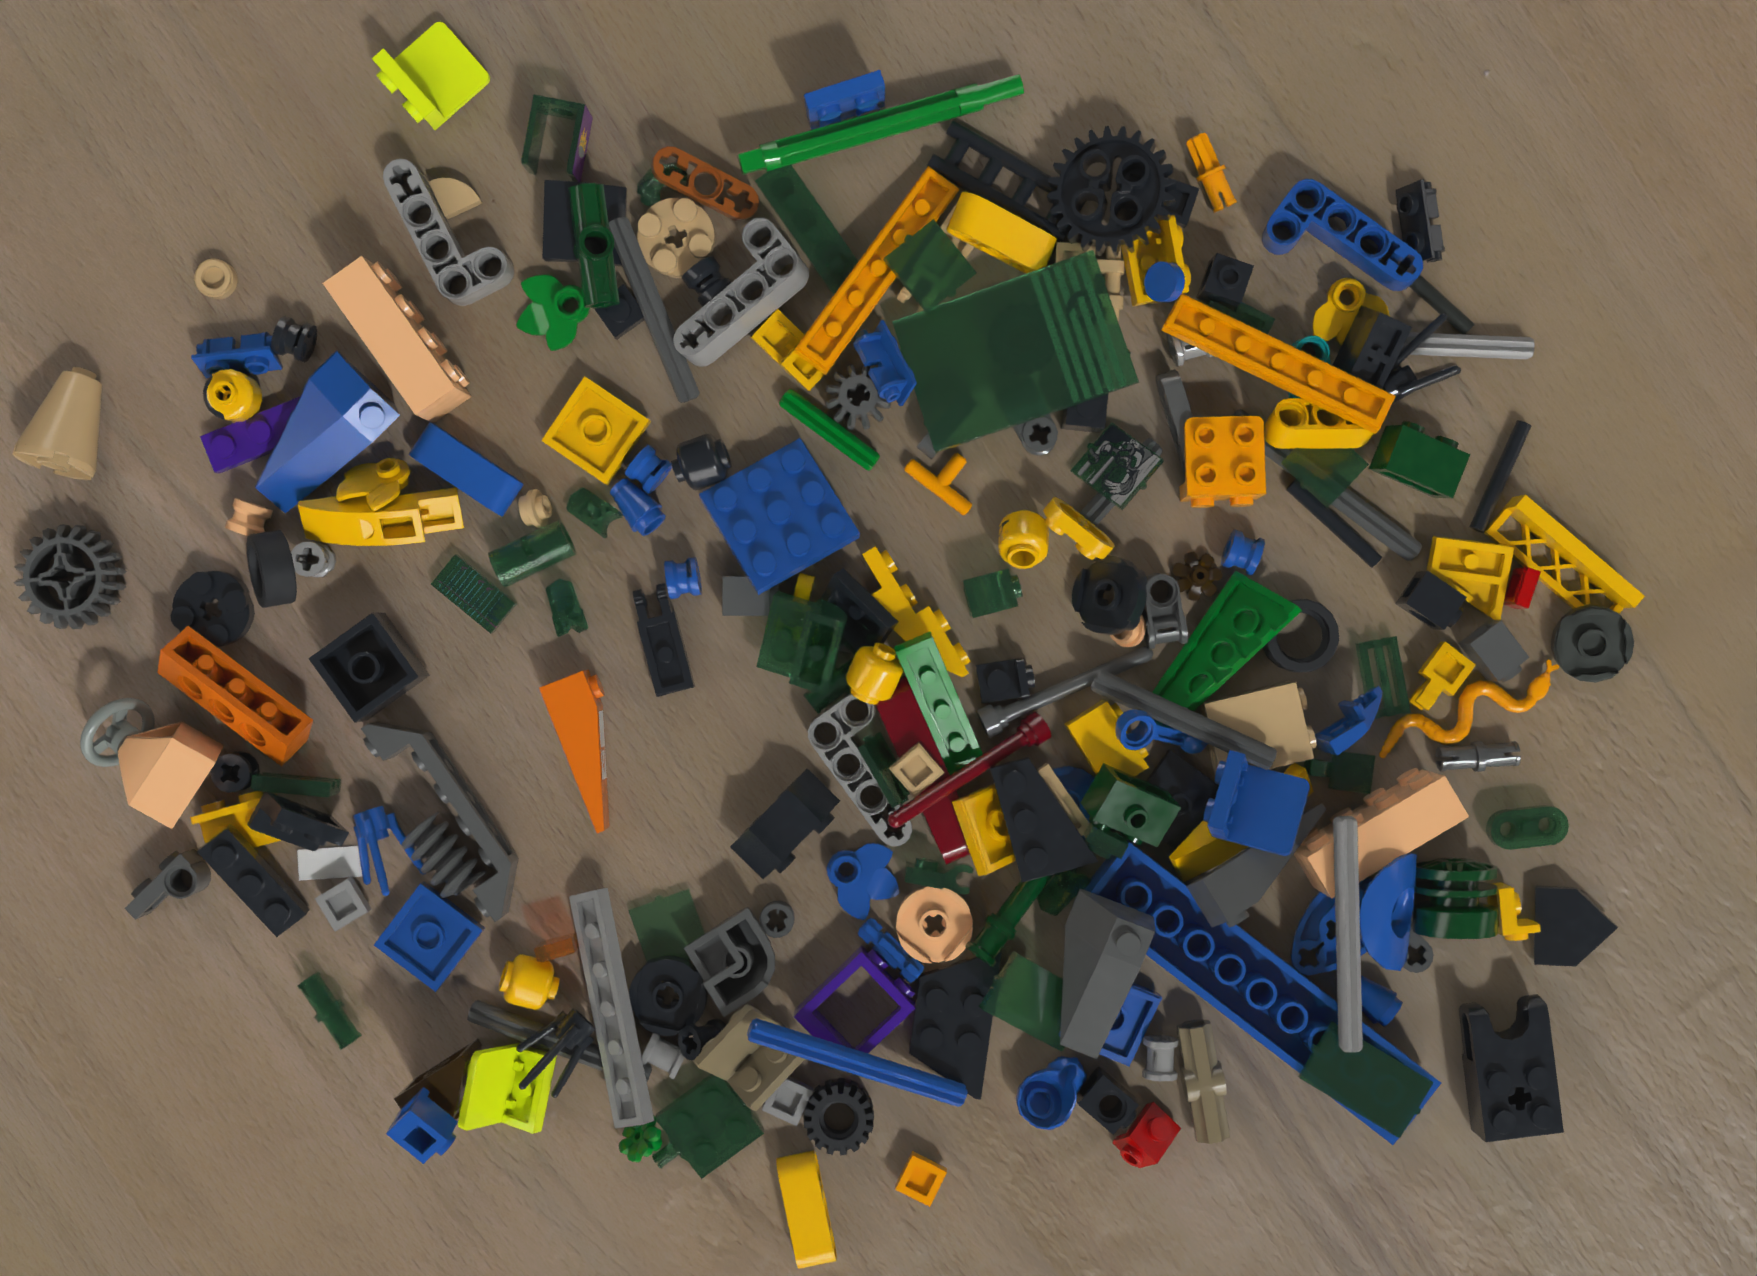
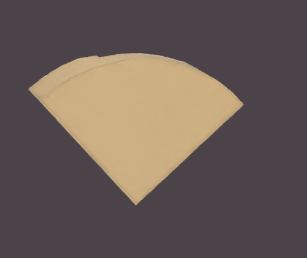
M437 178L428 181L447 219L483 203L471 187L459 180Z

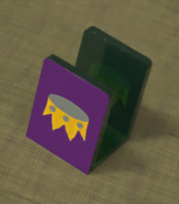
M534 94L521 164L529 174H537L548 115L576 120L566 172L572 181L581 182L593 120L592 115L585 104Z

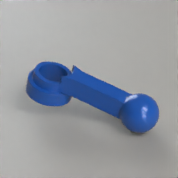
M1128 710L1116 722V737L1129 750L1142 749L1149 745L1153 739L1179 745L1183 751L1190 754L1200 753L1208 745V743L1153 719L1143 710ZM1140 721L1138 726L1132 730V733L1126 734L1130 724Z

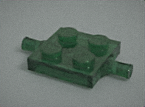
M710 1074L656 1113L655 1120L668 1135L670 1143L652 1154V1158L655 1163L658 1162L657 1166L662 1169L667 1163L680 1156L689 1162L702 1179L762 1136L764 1128L753 1115L752 1109L747 1107L730 1084Z

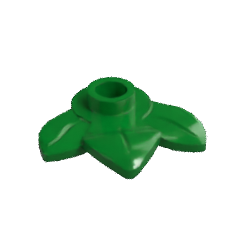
M550 275L533 276L522 281L521 286L526 295L532 300V303L527 306L519 317L516 324L517 328L530 335H546L547 345L551 351L567 347L576 337L578 323L582 322L590 312V308H584L582 288L575 285L563 286L555 277ZM569 299H576L578 301V307L573 312H567L565 309V304Z

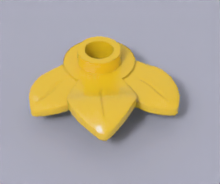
M1341 278L1330 286L1327 292V302L1320 306L1314 314L1313 336H1318L1324 339L1325 342L1336 337L1337 342L1342 346L1361 306L1390 316L1388 307L1380 297L1366 293L1364 286L1358 280ZM1345 291L1351 295L1352 301L1349 305H1345L1340 301L1341 292Z
M386 458L378 463H365L351 468L344 473L346 479L337 488V501L366 496L372 511L384 507L400 494V490L408 485L410 475L408 464L401 459Z

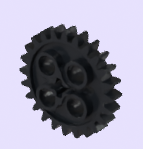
M1105 126L1103 137L1098 138L1094 131L1090 130V142L1086 144L1076 137L1074 141L1077 150L1074 153L1067 149L1062 150L1067 162L1065 164L1054 162L1053 164L1055 171L1060 177L1048 178L1050 187L1057 190L1047 194V199L1049 203L1058 204L1050 210L1052 218H1062L1057 224L1058 230L1064 232L1071 229L1067 236L1071 244L1082 238L1081 248L1084 252L1092 244H1096L1098 256H1102L1106 246H1111L1112 252L1116 257L1119 254L1120 245L1124 244L1133 253L1134 241L1137 239L1147 246L1149 241L1146 233L1149 230L1157 234L1161 233L1157 220H1170V213L1164 206H1172L1176 202L1175 196L1166 193L1177 188L1176 181L1167 178L1174 172L1172 164L1161 165L1167 158L1166 152L1160 150L1153 153L1156 147L1153 138L1141 144L1142 134L1139 130L1134 133L1131 139L1128 138L1125 126L1120 128L1117 136H1112L1109 126ZM1116 158H1121L1115 178L1118 191H1114L1111 197L1109 223L1103 225L1102 220L1108 206L1105 192L1111 190L1114 161ZM1094 163L1106 165V169L1101 175L1090 176L1086 172L1090 165ZM1133 168H1140L1145 171L1144 177L1137 182H1130L1125 179L1126 173ZM1095 201L1098 203V207L1094 213L1083 215L1078 212L1084 202ZM1126 206H1131L1138 210L1136 216L1131 220L1122 221L1117 218L1118 212Z

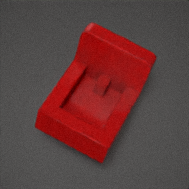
M1151 1102L1144 1106L1125 1134L1116 1136L1112 1143L1120 1150L1121 1157L1127 1163L1143 1168L1158 1164L1181 1130V1127L1156 1103Z

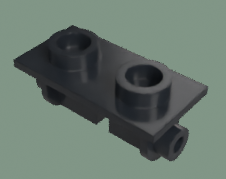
M1424 179L1396 189L1397 210L1399 212L1403 242L1415 249L1421 255L1422 260L1427 261V263L1442 260V252H1445V247L1443 245L1441 225H1430V219L1439 217L1436 197L1437 190L1432 188L1431 182H1424Z

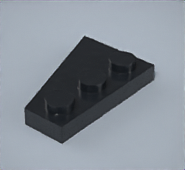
M1029 757L990 767L1022 883L1099 862Z

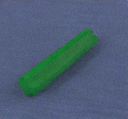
M793 389L787 390L780 399V407L865 470L870 471L880 458L878 452Z

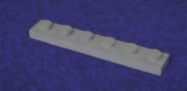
M608 888L569 896L615 1129L647 1124L654 1121Z

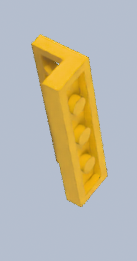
M1526 494L1512 497L1485 529L1484 534L1496 544L1514 547L1513 558L1523 567L1541 571L1539 581L1572 609L1590 604L1589 594L1602 593L1614 603L1610 609L1620 614L1624 608H1635L1645 597ZM1510 515L1521 524V541H1509L1497 531ZM1530 532L1538 539L1530 540ZM1544 543L1550 549V566H1538L1532 561L1531 544ZM1515 545H1523V552ZM1559 557L1567 564L1560 565ZM1573 568L1578 572L1581 590L1567 591L1561 585L1560 569ZM1544 570H1552V577ZM1589 583H1591L1596 589L1589 590ZM1573 595H1581L1582 602H1580Z

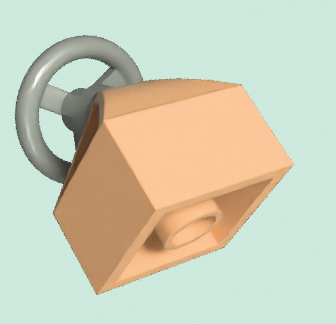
M135 698L114 700L97 710L84 726L80 739L82 754L86 760L96 766L111 767L120 765L128 805L172 829L216 763L224 745L182 721L154 729L155 718L148 704ZM128 710H135L141 715V731L127 722ZM113 715L112 724L107 728L106 733L93 742L94 735L99 726L108 717ZM110 747L116 754L101 755L100 753Z

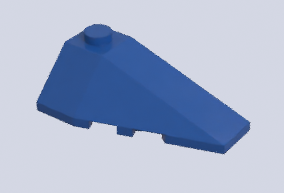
M336 350L308 378L303 388V393L294 411L292 410L278 444L275 445L255 488L286 514L298 504V501L303 500L374 442L400 416L395 403Z

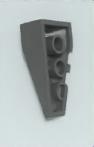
M1079 888L1065 923L1060 1045L1097 1059L1141 968L1155 934L1154 916Z

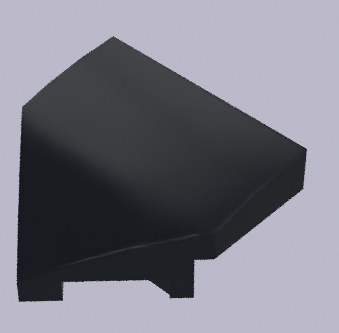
M844 568L833 575L821 597L822 604L812 610L814 616L822 622L826 635V640L822 645L825 654L835 655L839 651L855 655L861 647H874L875 643L884 644L899 622Z
M1535 886V922L1540 924L1541 932L1535 933L1534 965L1576 967L1618 928L1582 890L1580 891L1574 887Z

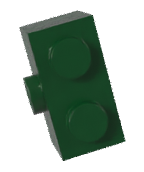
M1403 421L1401 425L1385 426L1369 470L1433 498H1454L1470 454L1457 449L1459 443L1443 436H1436L1434 439L1425 435V428L1416 423Z
M1103 763L1080 802L1090 815L1089 821L1099 829L1109 831L1113 828L1120 831L1122 836L1135 844L1141 845L1144 841L1156 847L1160 844L1181 809L1180 805L1167 790Z

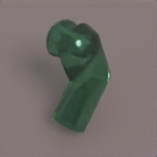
M675 162L662 164L665 175L669 176L675 171L684 175L681 181H687V170L684 171L678 168ZM651 168L637 183V194H640V201L645 206H652L661 200L659 191L664 186L654 177Z

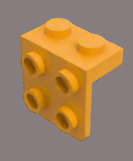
M1191 417L1185 421L1186 481L1179 486L1180 502L1191 501L1192 508L1214 507V501L1230 500L1231 507L1252 506L1253 500H1257L1266 494L1264 422L1261 417Z

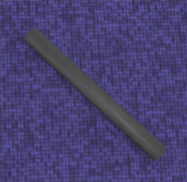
M1239 409L1232 416L1250 415L1244 410ZM1264 439L1265 455L1403 559L1407 561L1413 560L1422 548L1419 541L1296 449L1275 448Z

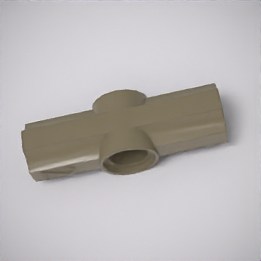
M1198 1019L1185 1021L1180 1025H1176L1179 1049L1183 1062V1067H1180V1075L1185 1098L1190 1104L1195 1139L1197 1143L1213 1144L1222 1142L1224 1139L1230 1138V1129L1223 1097L1226 1096L1227 1091L1223 1069L1220 1061H1217L1211 1022Z

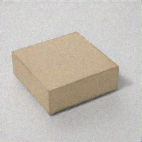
M919 742L889 767L891 772L914 798L944 773Z

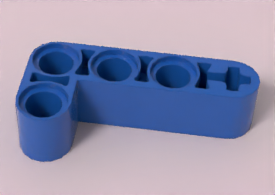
M1304 179L1293 186L1270 217L1262 233L1264 247L1270 253L1283 255L1292 250L1307 231L1392 291L1407 289L1420 276L1423 270L1422 257L1415 249L1314 179ZM1296 196H1310L1314 201L1315 207L1310 209L1300 207L1296 201ZM1328 218H1341L1346 224V230H1333L1329 226ZM1275 226L1287 227L1290 230L1291 238L1288 240L1276 238L1272 228ZM1364 239L1374 241L1378 247V253H1365L1361 248L1360 241ZM1390 252L1392 255L1385 264L1380 263L1386 253ZM1401 263L1407 267L1402 276L1396 273Z

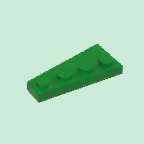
M1235 570L1189 637L1188 643L1183 646L1152 693L1194 712L1302 610L1291 601Z

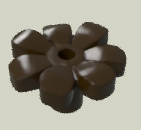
M1188 552L1184 555L1185 565L1182 563H1175L1173 565V575L1180 577V579L1176 580L1180 592L1188 590V600L1198 601L1201 597V592L1207 597L1216 593L1217 588L1212 581L1220 580L1222 572L1219 568H1211L1214 563V558L1211 555L1203 554L1200 560H1198L1195 552Z

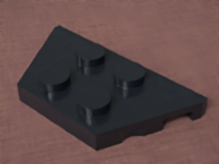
M1002 951L995 957L997 963L994 967L975 957L952 963L950 966L942 969L937 968L922 973L919 977L909 1054L944 1078L964 1084L968 1090L967 1094L981 1100Z

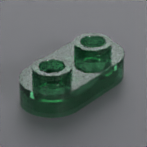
M1548 805L1504 809L1495 812L1487 822L1486 832L1489 840L1494 845L1507 850L1555 845L1561 842L1567 835L1569 823L1566 815L1560 809ZM1546 817L1549 821L1548 828L1541 831L1539 822ZM1508 822L1511 827L1510 832L1503 836L1500 832L1501 825Z

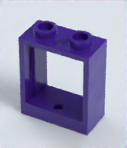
M861 945L795 1008L793 1017L814 1037L869 1053L916 1009L915 1000L912 998L916 993L902 977L895 980L885 970L889 966L888 963L874 949L868 952ZM862 966L899 1006L854 1048L816 1008Z

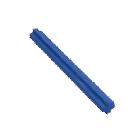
M753 1019L748 1028L747 1036L750 1042L956 1107L962 1106L967 1097L968 1090L962 1083L761 1019Z

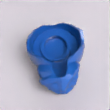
M1057 1057L1047 1065L1046 1069L1036 1071L1027 1076L1018 1086L1015 1099L1019 1114L1031 1125L1039 1129L1053 1130L1064 1125L1069 1119L1076 1105L1077 1093L1080 1092L1082 1085L1087 1080L1083 1065L1079 1062L1078 1058Z

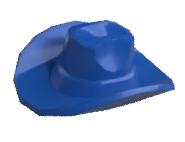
M1413 853L1395 858L1382 868L1374 878H1365L1359 887L1361 940L1368 954L1380 966L1388 970L1401 971L1407 961L1416 884L1417 854Z

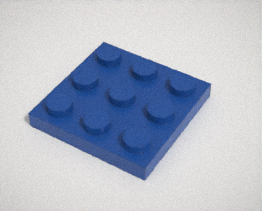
M801 438L699 494L702 504L758 595L860 538V532Z

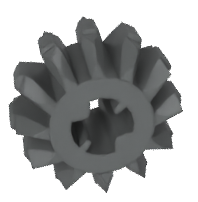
M849 364L847 365L849 378L846 379L838 371L834 373V379L841 387L828 385L826 392L839 398L827 401L826 405L828 409L841 407L834 416V420L837 423L848 415L850 416L847 424L848 429L853 430L856 425V418H861L864 430L870 429V422L867 416L871 415L876 421L882 422L884 417L876 407L889 409L891 402L879 398L873 381L868 378L870 366L865 367L863 365L861 375H856L854 365ZM858 388L865 389V396H870L869 401H861L860 406L852 405L853 399H847L848 394L856 393Z

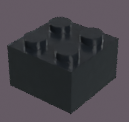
M371 613L308 658L354 723L369 720L430 676L386 613Z

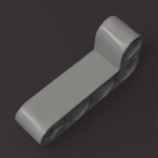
M396 159L387 164L383 171L384 184L437 289L445 298L458 306H466L504 288L511 282L514 277L513 264L497 248L484 247L465 256L426 177L413 163L406 159ZM406 174L409 175L407 181L412 191L416 193L415 195H410L401 186L403 184L402 177ZM425 207L430 208L431 216L429 220L423 224H416L415 217L417 212ZM447 242L449 245L447 255L441 259H434L433 249L439 243ZM494 259L501 260L500 272L492 277L486 276L485 267L487 263ZM458 277H465L467 284L464 291L460 294H452L450 290L452 281Z
M762 217L754 218L745 225L742 232V241L757 262L675 331L673 341L676 350L693 365L704 367L713 363L806 285L809 278V270L806 264L768 219ZM771 236L770 241L766 245L758 247L762 238ZM794 263L789 273L780 275L784 266ZM763 288L761 296L756 300L750 301L753 292ZM733 313L730 322L720 326L723 317ZM710 329L715 332L713 335L708 332ZM696 342L699 343L697 347L694 346Z
M850 693L812 721L808 729V739L878 837L889 846H900L905 844L911 836V820L901 826L902 834L897 836L895 832H890L889 834L885 832L888 828V823L882 814L877 820L872 816L882 812L888 803H892L894 806L888 809L889 815L902 807V805L852 738L854 734L872 721L874 704L866 703L869 712L864 719L853 720L847 715L846 706L851 700L857 698ZM822 722L831 723L837 730V737L830 743L820 742L815 736L816 726ZM852 754L858 758L860 767L855 773L845 774L839 770L838 759L842 755ZM870 785L877 786L883 793L882 800L876 805L865 804L860 797L861 791L865 787Z

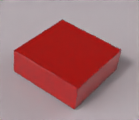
M1529 567L1513 569L1503 605L1514 609H1529L1541 571Z

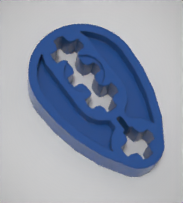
M1320 891L1305 909L1293 938L1291 950L1292 964L1297 971L1305 975H1314L1337 969L1336 935L1331 939L1328 938L1326 934L1329 929L1325 925L1330 919L1336 923L1335 897L1331 899ZM1360 937V951L1362 956L1367 952V950ZM1323 942L1315 955L1319 961L1317 965L1313 966L1310 963H1307L1305 966L1300 965L1299 962L1302 959L1299 953L1300 949L1304 947L1309 951Z

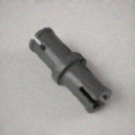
M1482 741L1471 742L1470 746H1440L1436 749V757H1452V760L1436 761L1440 772L1472 768L1474 772L1485 771L1486 767L1519 766L1521 755L1504 756V753L1520 752V747L1516 741L1484 745Z

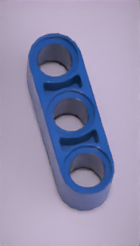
M429 422L409 452V455L416 461L502 517L524 486L517 478L432 422Z

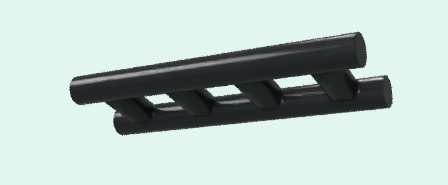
M953 120L946 134L956 139L945 159L933 154L927 167H931L944 178L966 191L998 205L1051 234L1057 239V242H1063L1068 231L1060 232L1058 230L1057 224L1062 218H1052L1050 210L1044 218L1025 207L1036 186L1047 193L1057 191L1050 187L1048 183V178H1051V176ZM969 147L989 158L978 179L958 168ZM1002 167L1023 178L1012 198L991 187ZM1085 202L1080 206V208H1079L1078 211H1081V209H1082V207L1084 206Z

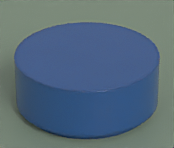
M1163 261L1153 264L1148 269L1144 280L1147 295L1152 300L1158 302H1172L1181 295L1185 285L1182 269L1175 263Z

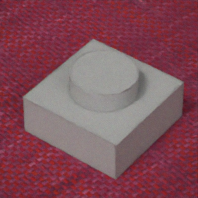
M353 877L344 880L315 898L334 931L339 930L372 910Z
M789 1076L764 1102L762 1111L797 1126L814 1087Z

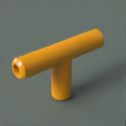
M959 453L953 454L937 476L915 459H911L904 467L906 473L961 515H966L971 509L972 503L949 486L967 463L966 459Z

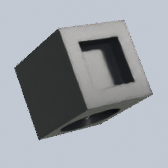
M1216 253L1208 262L1196 298L1233 311L1242 303L1254 265Z
M1419 571L1415 573L1395 604L1430 628L1445 630L1447 626L1452 627L1459 620L1464 611L1461 605L1467 597L1429 571Z
M1100 1066L1089 1076L1086 1083L1082 1085L1080 1092L1077 1093V1104L1113 1135L1119 1128H1127L1137 1115L1135 1109L1139 1104L1134 1095ZM1107 1095H1115L1119 1098L1118 1104L1111 1110H1103L1099 1107L1101 1099Z

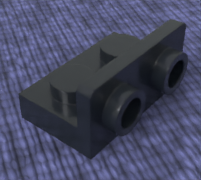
M267 791L264 792L247 823L252 830L310 851H316L319 845L325 846L327 841L342 847L349 834L331 815Z

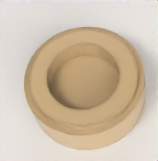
M216 258L207 259L200 263L194 275L197 289L202 294L217 300L229 297L235 291L238 283L234 268Z

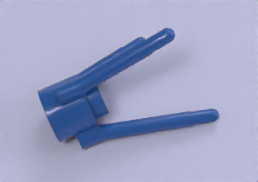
M379 806L353 815L356 826L353 828L358 841L364 884L368 885L371 882L367 844H369L382 895L388 896L390 891L377 841L389 837L387 829H391L400 844H402L406 836L398 825L395 813L386 815L384 807ZM413 847L404 849L420 874L424 875L421 872V868L424 865L423 862L411 859L415 849Z

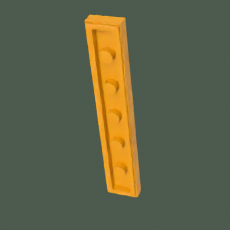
M928 166L796 346L794 349L795 354L826 375L957 195L960 190L957 186Z
M1183 293L1177 298L1161 330L1374 434L1380 430L1396 397Z

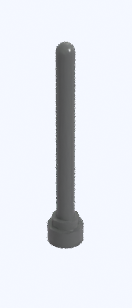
M1143 646L1003 708L1000 705L993 707L990 704L977 710L979 720L987 737L990 739L1003 733V728L1009 726V721L1090 687L1099 670L1115 676L1150 661L1153 657V651L1148 649L1147 646Z

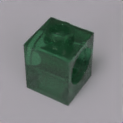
M1009 568L961 581L971 618L1017 607V598L1023 597L1017 574L1010 576Z

